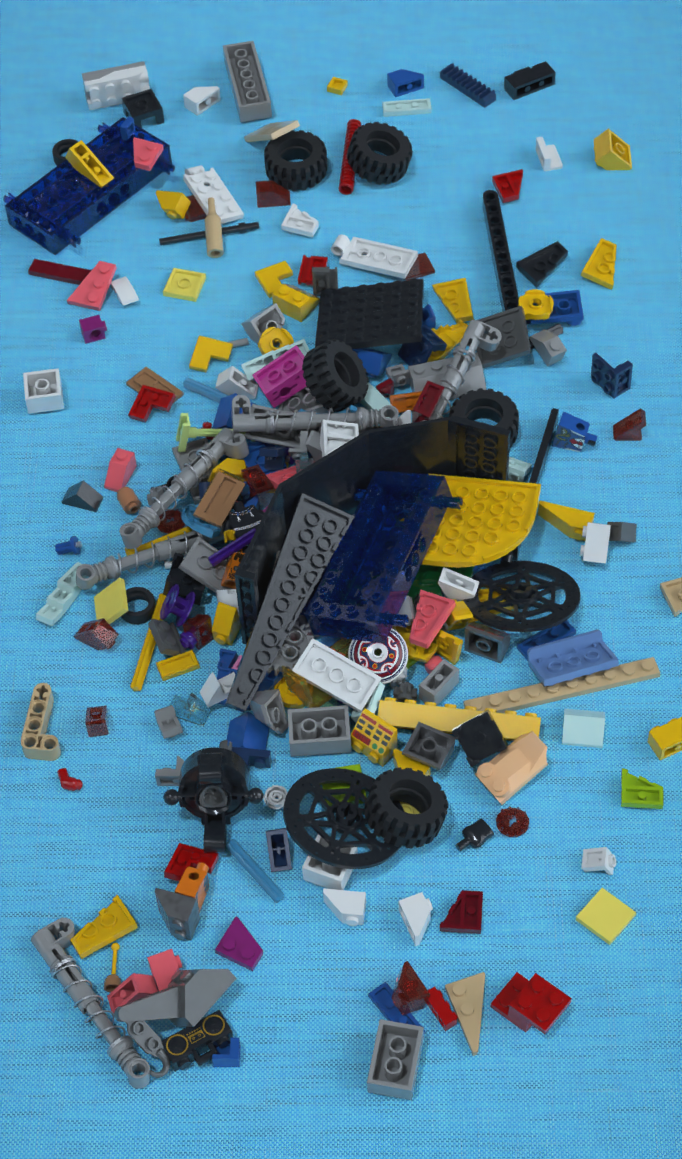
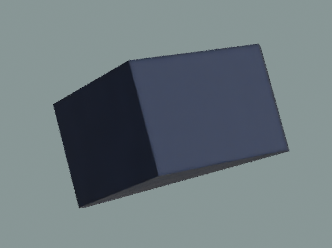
M287 828L267 830L266 838L271 872L292 869Z

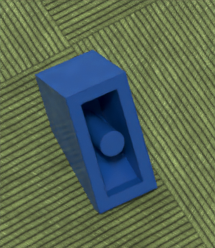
M400 69L387 73V86L395 97L424 88V75Z

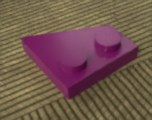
M235 916L215 948V953L253 971L263 955V950L240 919Z

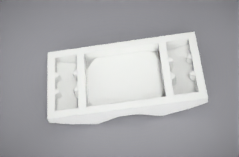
M322 420L320 433L322 457L359 435L358 424Z

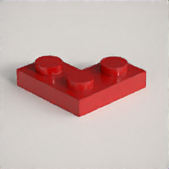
M142 385L128 416L131 419L146 423L153 408L169 412L176 396L171 392Z
M179 843L164 871V878L180 881L186 868H196L197 863L206 864L209 867L207 873L211 874L218 861L219 853H204V849Z

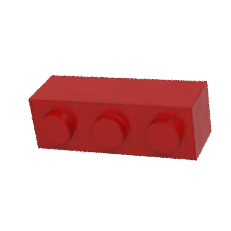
M434 986L423 993L424 1001L445 1031L457 1025L458 1017L454 1011H451L448 1001L443 999L440 990H437Z

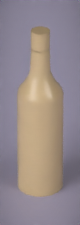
M210 197L208 198V215L204 220L207 255L211 258H219L224 254L221 218L216 213L214 198Z

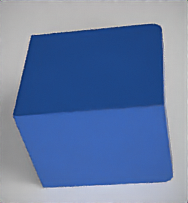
M230 1038V1045L225 1048H215L218 1054L212 1055L213 1067H240V1038Z

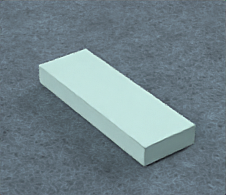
M430 98L382 102L384 117L432 113Z

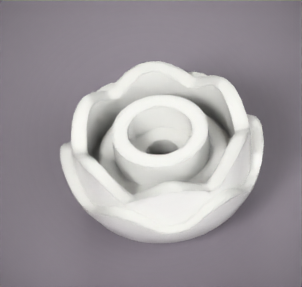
M274 785L269 787L265 792L264 802L271 809H282L288 792L283 786Z

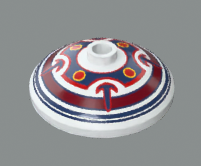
M374 625L356 634L350 644L348 658L382 678L381 683L387 684L397 679L405 670L408 661V649L403 637L397 631L387 626ZM375 650H381L382 654L380 656H376L374 654Z

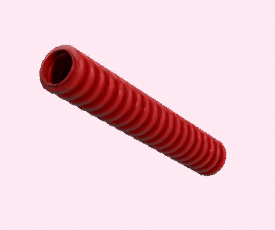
M351 119L347 123L339 191L345 195L351 194L354 187L355 173L352 170L353 167H350L348 163L347 151L353 133L358 127L362 126L361 122L357 119Z

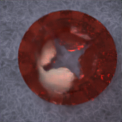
M179 509L165 511V519L160 521V524L157 526L161 532L169 534L184 528L185 523L181 519ZM164 512L159 516L160 520L164 517ZM174 518V521L167 522V519Z
M509 806L507 809H502L497 815L496 826L502 834L509 837H518L528 830L529 818L526 811L520 810L519 807L512 808ZM516 816V822L510 827L509 819Z

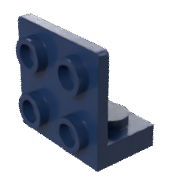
M423 325L422 342L402 344L398 356L409 366L427 363L432 351H445L447 344L427 325Z
M597 353L592 355L591 379L606 394L616 398L630 389L633 369L631 362L626 361L614 369Z

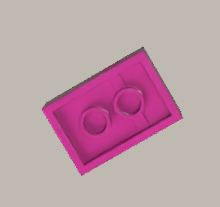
M297 345L252 375L274 408L306 387V380L303 377L304 370H302L305 356Z

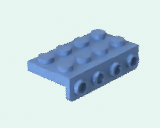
M599 629L535 646L527 650L528 665L544 687L619 666L618 658L604 643L602 632Z

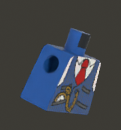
M563 412L552 446L580 452L584 443L595 446L598 436L587 433L590 426L589 422Z

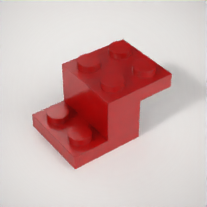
M516 972L491 1002L490 1007L525 1033L531 1026H534L543 1034H546L569 1006L572 998L537 973L528 980Z

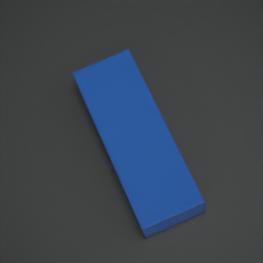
M566 620L557 626L542 630L517 644V649L528 661L527 650L529 648L576 635V630Z
M386 982L368 993V997L387 1021L421 1026Z

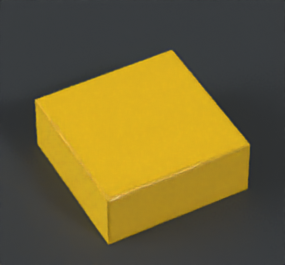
M333 77L327 86V92L342 95L348 86V80Z

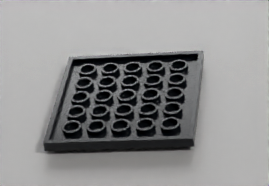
M415 278L408 281L397 280L390 283L380 282L373 285L363 284L356 287L345 286L338 288V290L331 288L321 290L315 347L331 339L343 341L346 345L351 346L352 349L422 342L424 280Z

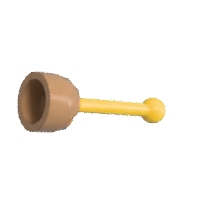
M118 943L111 945L113 950L112 972L104 981V990L109 993L122 983L119 976L116 975L117 951L120 948Z

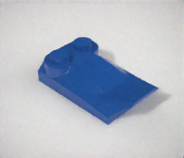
M580 291L545 293L548 297L550 295L554 301L550 317L547 320L529 319L526 320V325L566 322L571 326L579 325L584 320Z

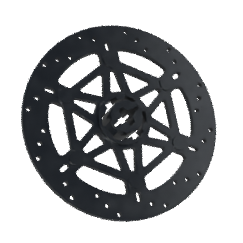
M512 561L511 566H504L499 563L484 568L473 575L471 579L479 581L475 597L464 599L473 617L485 625L504 631L533 632L552 628L568 620L578 609L581 595L576 581L557 567L534 561ZM507 573H518L498 580L492 579ZM529 573L540 574L549 577L554 581L549 582L544 579L530 575ZM516 580L513 585L507 584V582ZM530 581H533V582H536V583H539V584H538V585H531V584H530ZM482 587L489 589L488 601H479L478 594ZM563 589L566 595L563 604L555 603V591ZM494 591L501 594L496 598H492ZM551 593V600L542 596ZM512 606L514 611L508 610L503 607ZM530 607L538 608L532 611H528ZM496 610L503 614L514 617V619L503 618L489 611ZM544 612H552L551 614L541 618L532 620L526 619L528 617L535 616Z
M328 768L308 773L297 780L289 789L283 806V818L287 831L304 852L318 861L343 869H365L388 861L400 849V847L394 846L395 844L391 842L389 844L379 842L376 839L377 835L374 832L371 833L365 826V824H368V820L363 817L365 809L358 807L359 800L364 803L367 800V797L361 793V790L364 789L370 792L372 784L376 779L354 770ZM346 783L350 785V788L324 790L320 785ZM310 793L314 796L312 806L308 814L302 815L299 813L300 803L304 796ZM341 794L346 795L342 801H339L333 796H331ZM351 796L355 797L354 804L347 802ZM324 798L330 801L333 805L329 806L327 802L324 800ZM399 801L392 802L398 809L404 812ZM318 802L326 810L323 812L314 813L315 807ZM323 817L327 818V821L315 820ZM310 826L329 844L328 847H324L315 841L304 827ZM319 826L331 827V836L326 834ZM359 829L362 830V832L365 834L366 837H364L363 835H361V834L358 833L357 831H358ZM336 831L343 834L339 840L335 839ZM351 834L359 841L345 842V839ZM367 846L371 850L360 854L340 852L341 848Z

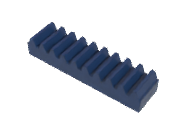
M454 63L441 70L440 78L484 108L496 101L495 90L491 91L490 87L486 88L485 84L482 85L481 81L477 82V79H473L472 75L468 76V73H464L463 69L459 70L458 66H454Z

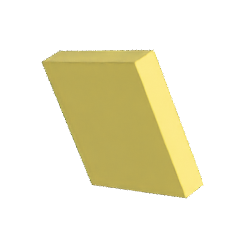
M173 268L163 290V296L196 302L206 280V274Z
M119 577L94 596L97 628L103 630L129 611L124 579Z
M601 888L576 916V921L611 945L636 916V912L604 888Z

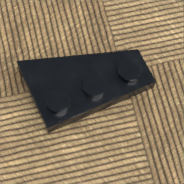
M557 241L516 262V267L538 287L568 256V250Z

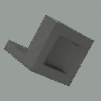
M607 522V524L611 525L609 541L636 542L637 524Z

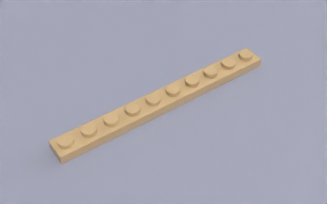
M651 657L620 664L609 670L598 671L591 675H584L570 681L556 683L553 686L544 687L542 683L465 700L464 708L465 706L477 707L476 711H485V708L496 709L497 713H505L506 710L516 711L660 677V671L655 658Z

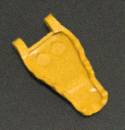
M459 320L456 325L449 326L447 324L444 327L440 325L437 330L432 328L431 330L447 344L445 351H432L427 362L444 359L461 342L468 325Z

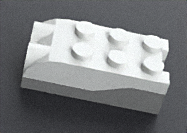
M144 61L82 73L85 97L89 110L122 104L121 98L150 89L149 77Z

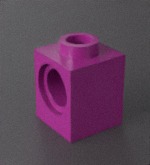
M99 315L79 320L85 344L106 339V323L101 321Z

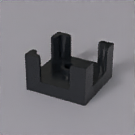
M152 89L121 98L123 113L126 117L129 114L134 119L135 132L142 130L141 120L156 116L157 125L164 123L163 108Z
M175 552L171 569L165 582L163 595L167 596L170 589L175 584H178V596L186 598L190 592H195L194 604L200 605L205 585L178 568L183 561L184 555Z
M489 709L452 729V733L455 739H458L471 767L480 763L486 757L496 752L499 753L508 747Z

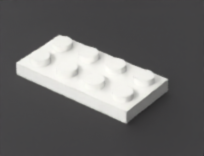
M313 638L292 669V674L360 713L382 679L380 676Z

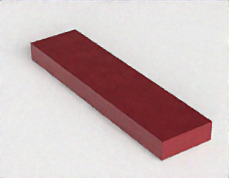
M34 259L28 270L29 275L78 285L91 272L88 269Z

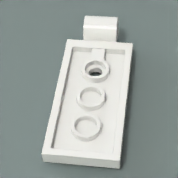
M202 165L185 169L183 180L206 215H208V198L212 197L215 200V210L221 218V224L243 219V211L214 168H210V171L206 172Z
M343 234L338 235L331 247L333 254L337 256L342 255L339 264L403 279L407 277L418 257V251L358 237H353L350 241Z

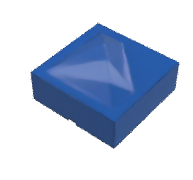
M129 116L120 126L123 140L127 141L135 132L134 119Z

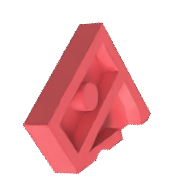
M134 137L135 167L150 171L164 150L163 144Z

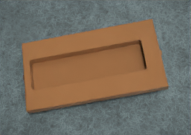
M148 367L142 369L126 382V385L139 393L142 385L174 393L176 398L173 403L184 395V392Z
M218 471L193 516L221 528L234 503L244 489L245 483Z

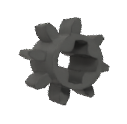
M402 682L399 684V687L394 686L393 698H396L397 702L403 703L406 699L416 701L418 689L414 688L413 684L409 682Z

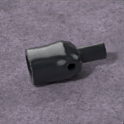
M480 818L462 830L464 839L455 846L458 851H462L468 845L478 849L494 836V833L489 825Z

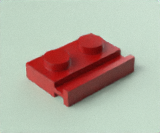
M303 255L298 284L306 283V285L313 286L312 267H327L328 257L311 256L310 258Z

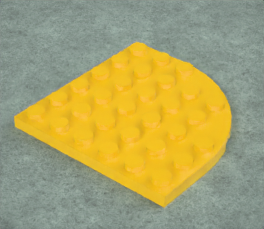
M429 474L408 556V563L460 568L489 563L505 556L519 546L531 531L537 513L541 484Z

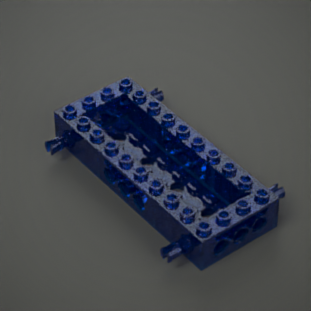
M124 117L111 126L102 122L103 126H98V132L101 134L87 143L86 146L111 173L114 179L101 188L78 172L66 159L17 197L9 192V197L4 195L3 201L7 203L5 209L8 223L11 227L54 255L58 254L69 244L76 248V244L80 245L81 238L79 237L162 172H166L168 175H170V171L174 172L175 166L172 164L170 145L135 125V132L127 141L123 140L120 126L126 120ZM134 137L163 144L164 150L150 171L135 167Z
M375 471L366 490L356 489L358 493L354 492V498L356 501H360L353 515L355 517L343 536L310 604H305L300 615H305L314 635L385 643L393 625L406 628L405 623L409 622L408 615L398 613L447 508L460 510V506L463 505L461 497H452L445 476Z

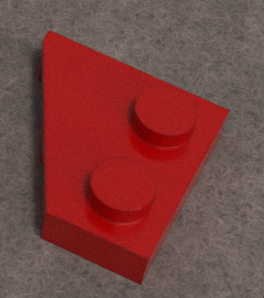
M522 169L492 176V182L502 203L519 199L523 178Z

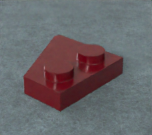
M461 890L457 901L449 909L445 920L441 922L440 931L481 934L483 891Z

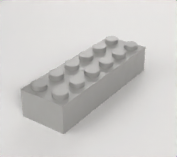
M254 41L222 45L224 63L240 122L272 117L271 101Z

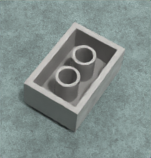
M348 705L287 710L291 757L351 752Z
M379 1020L367 1079V1091L369 1093L412 1100L424 1040V1027Z

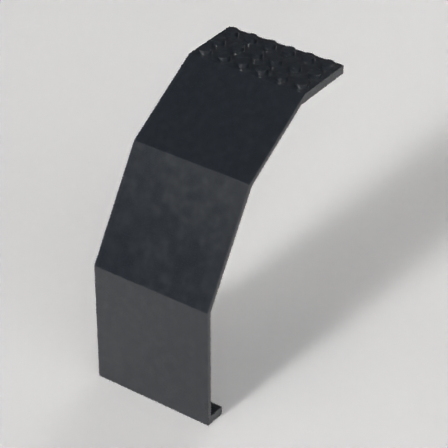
M458 416L366 430L280 483L234 574L243 644L248 642L260 603L263 600L273 572L277 552L281 550L298 499L302 493L350 515H354L367 503L370 505L382 503L381 494H386L385 490L396 489L397 492H403L404 488L415 486V490H420L423 496L429 474L508 481L511 430Z

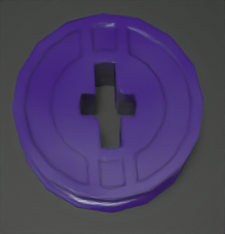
M175 584L168 592L162 604L160 619L164 620L169 613L177 616L176 626L180 627L190 614L195 601V592H190L186 598L178 596L179 585Z

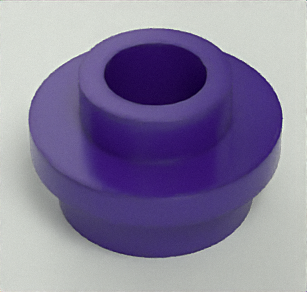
M190 631L182 632L180 634L181 639L179 640L181 645L185 649H194L197 644L195 636Z

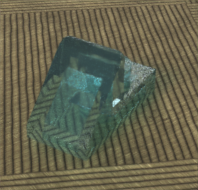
M193 693L190 694L188 699L174 695L170 703L175 709L177 718L203 727L212 711L210 707L208 708Z

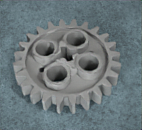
M299 621L295 622L275 656L276 658L267 671L268 674L274 670L275 676L279 672H282L283 676H285L287 671L293 675L292 669L312 638L314 639V635H311V630H306L305 624L299 627Z

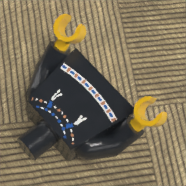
M242 501L235 502L233 506L234 511L229 513V519L225 522L223 530L225 543L228 540L234 541L253 528L257 530L265 512L257 510L254 505L245 507Z

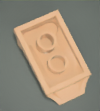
M531 731L519 736L491 761L481 764L475 776L498 802L503 805L548 765L546 758L548 747Z

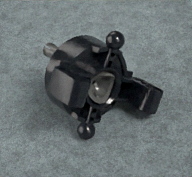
M228 740L221 741L219 748H204L191 754L181 767L178 792L174 789H169L163 796L166 804L172 806L179 802L181 808L185 807L190 813L201 818L202 825H205L203 838L204 853L225 852L226 824H231L230 818L238 814L245 806H248L249 802L259 804L264 798L261 789H250L248 765L238 754L232 751L233 745L231 741L227 745Z

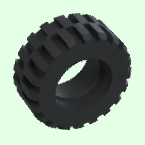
M370 122L366 123L365 126L358 127L353 133L347 151V159L350 167H353L354 173H358L360 178H365L368 182H376V184H390L404 177L413 154L412 145L408 137L404 136L401 130H397V127L393 125L391 127L387 123L380 124L379 122H374L372 124ZM374 151L381 152L387 156L377 154Z
M292 130L274 140H270L265 147L266 175L279 188L283 187L284 190L291 189L292 191L301 189L303 191L320 183L326 175L327 149L324 142L318 136H313L311 132L306 133L304 130ZM302 159L303 161L290 162L289 160Z
M336 339L327 340L308 351L304 357L302 370H304L305 384L310 389L311 395L325 409L332 408L333 412H338L350 405L357 404L365 398L369 386L367 385V372L362 365V360L358 358V354L352 350V347L346 345L343 341Z
M479 388L477 391L470 390L466 395L462 394L459 396V399H456L450 408L449 417L458 416L469 420L485 418L497 422L498 424L494 426L511 430L510 448L515 443L518 435L519 411L516 404L511 401V398L507 395L504 396L502 392H495L489 388L488 390H483V388Z
M401 767L394 768L393 771L390 769L380 774L375 782H373L365 802V818L368 820L370 828L375 830L374 833L378 837L384 838L386 843L389 844L391 842L396 847H421L432 842L442 827L448 809L446 794L444 790L441 791L442 787L438 782L435 783L431 776L424 775L420 770L413 771L412 768L402 769ZM401 801L415 807L420 814L403 812L392 802Z

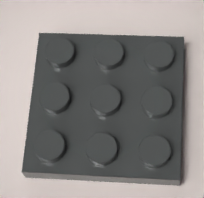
M522 306L478 319V321L498 329L502 335L496 350L486 351L482 348H477L483 369L531 354L525 313ZM483 334L482 338L486 339L487 335Z

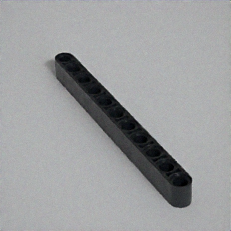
M487 190L483 193L482 208L503 312L518 307L519 298L498 194L494 190Z

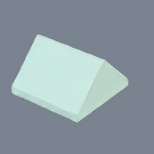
M564 709L562 745L603 748L605 712Z

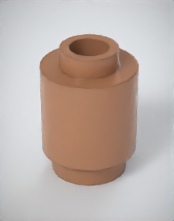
M122 487L118 490L117 500L125 513L134 514L138 512L141 502L134 490L129 487Z

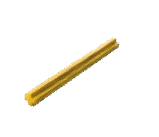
M160 593L151 620H161L160 611L166 598L163 593ZM148 628L130 685L133 691H140L142 689L156 642L150 628Z

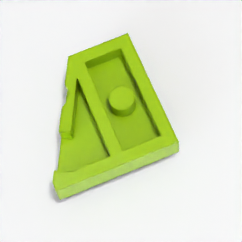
M622 768L621 807L663 809V787L649 782L642 776L638 778L629 774L627 769Z

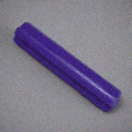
M253 528L209 556L208 561L210 564L216 566L233 555V553L249 545L256 529Z

